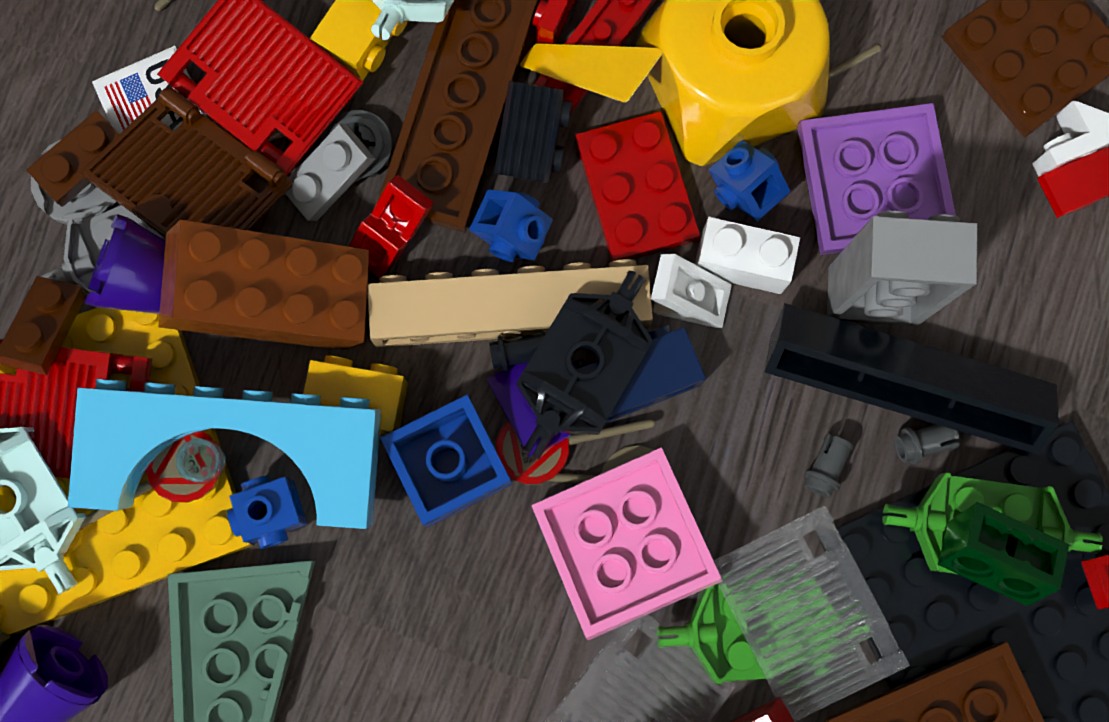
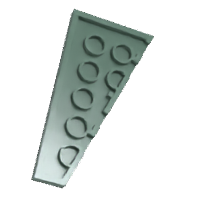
M315 561L168 574L174 722H274Z

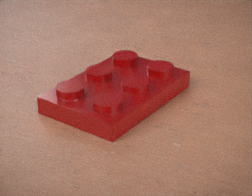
M661 111L575 134V143L611 262L623 259L632 260L699 241L701 236Z

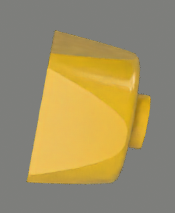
M664 0L642 29L636 41L635 47L659 48L662 53L647 76L684 159L702 167L720 160L742 140L752 147L796 130L801 120L821 118L824 112L828 92L830 35L828 21L819 0Z

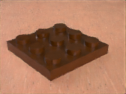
M987 0L949 27L942 35V39L1024 138L1056 116L1071 101L1078 100L1109 77V28L1085 0Z

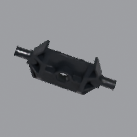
M628 270L617 292L613 291L611 295L570 293L516 383L517 388L537 419L535 422L537 426L522 450L530 455L537 441L541 439L532 457L540 460L553 435L556 436L557 433L599 435L644 356L650 349L653 340L632 309L633 300L646 280L641 275H638L633 286L628 290L636 276V272ZM580 349L592 350L598 356L599 366L592 373L581 374L571 364L572 355Z

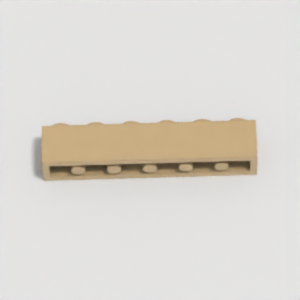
M623 259L610 262L609 267L591 268L589 263H571L564 265L562 271L545 272V268L542 266H525L517 269V274L499 275V271L496 269H479L471 272L472 277L453 278V274L449 272L429 273L425 275V280L407 281V277L402 275L383 276L379 278V283L367 284L370 340L377 348L498 339V335H503V339L538 334L543 331L546 334L570 293L611 295L613 291L617 292L628 270L636 272V276L628 290L631 289L638 275H641L646 280L633 300L632 309L645 329H649L653 316L648 265H637L635 260Z

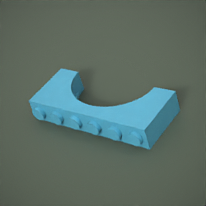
M96 379L95 388L77 389L68 507L113 511L133 507L135 492L141 477L159 453L187 435L211 428L238 430L258 436L281 449L295 462L312 490L318 526L367 529L373 524L382 409L369 408L370 399L340 397V406L321 405V395L292 393L291 403L272 401L273 392L243 390L242 399L223 398L224 388L194 386L193 395L175 394L174 384L145 383L144 392L127 391V381Z

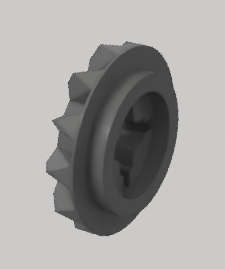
M350 110L337 115L322 133L320 144L338 124L348 125L355 135L356 130H359L363 143L371 145L367 149L376 159L355 181L358 182L360 179L369 176L376 177L377 172L384 165L389 164V157L393 148L391 133L387 125L375 114L364 110Z

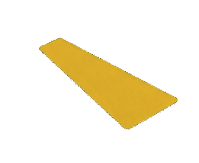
M535 44L521 61L520 66L621 102H627L656 64L662 53L659 48Z

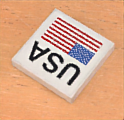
M176 46L92 81L111 126L119 134L159 97L160 92L164 88H173L158 76L157 73L177 50ZM185 68L183 73L186 74L189 78H191L187 68ZM198 108L200 113L209 119L208 115ZM171 110L161 122L175 131L183 123V119Z

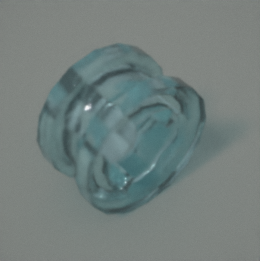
M201 438L191 439L184 443L176 456V467L180 475L192 482H211L218 478L225 466V455L222 449L216 443ZM205 447L207 451L204 455L211 456L212 463L211 466L202 467L201 474L197 475L194 473L197 467L190 465V457L199 455L201 448Z

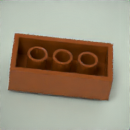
M180 219L166 233L158 327L346 350L364 342L369 250Z

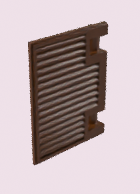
M164 88L160 92L159 97L80 172V175L165 238L166 233L180 219L250 231L293 184L292 180L284 173L283 168L258 150L248 149L203 116L195 104L173 88ZM171 110L183 119V123L175 131L161 122ZM255 172L268 180L269 183L260 194L245 184Z

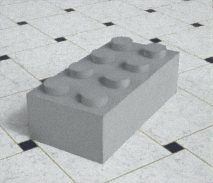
M884 211L878 213L877 216H873L828 267L827 316L843 321L918 326L977 284V223L960 222L958 216L949 214L933 215L928 220L908 219L909 215L902 211Z

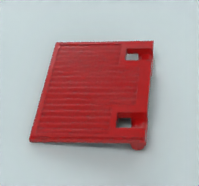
M218 0L157 73L170 86L247 147L254 151L258 150L283 168L286 176L291 173L364 83L262 0ZM191 61L207 73L198 84L183 73ZM276 130L292 141L284 153L268 140Z
M61 347L47 375L18 368L16 375L0 373V429L33 427L34 432L29 435L55 477L70 478L77 389L95 388L96 379L110 380L111 372L131 374L130 389H126L127 391L144 392L145 383L150 382L152 358Z

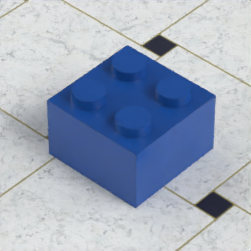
M468 395L380 438L422 525L427 528L512 486L511 480Z

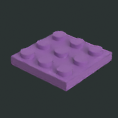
M933 103L801 120L797 129L820 255L841 253L868 221L880 212L902 211L909 215L908 219L928 220L930 216L940 214L956 216Z

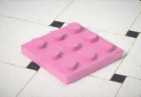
M662 447L531 505L587 640H591L722 582V578Z

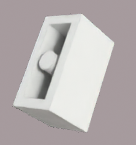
M708 217L701 234L695 265L728 283L782 294L792 281L800 237Z

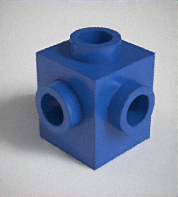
M743 140L708 170L717 185L714 189V194L727 209L733 210L736 207L756 222L791 192L779 169L780 165L776 158L767 149L761 147L757 150Z
M487 190L469 231L490 244L488 251L500 259L508 262H513L515 257L535 260L545 242L546 234L553 219L538 208L540 203L535 198L525 193Z
M269 476L254 478L241 484L243 491L229 496L233 508L227 510V516L236 537L242 536L243 542L255 544L259 542L260 549L289 540L287 532L308 525L295 481L290 478L282 477L270 481ZM267 506V514L263 518L262 512L264 508Z

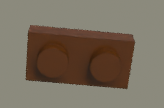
M95 110L27 168L26 171L58 205L63 207L91 183L80 175V172L119 133Z
M36 276L0 344V363L47 375L85 300L86 295L82 286Z

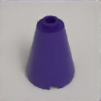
M116 214L111 224V228H114L111 239H105L88 286V289L97 293L91 291L85 297V304L98 308L159 314L166 241L132 219Z
M38 625L32 632L29 630L20 638L0 675V722H68L96 703L107 690L108 675L101 661L95 654L88 660L78 650L83 642L60 628Z

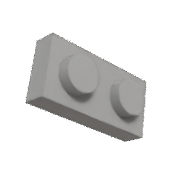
M338 124L289 177L293 184L285 194L308 221H318L376 158L348 125Z

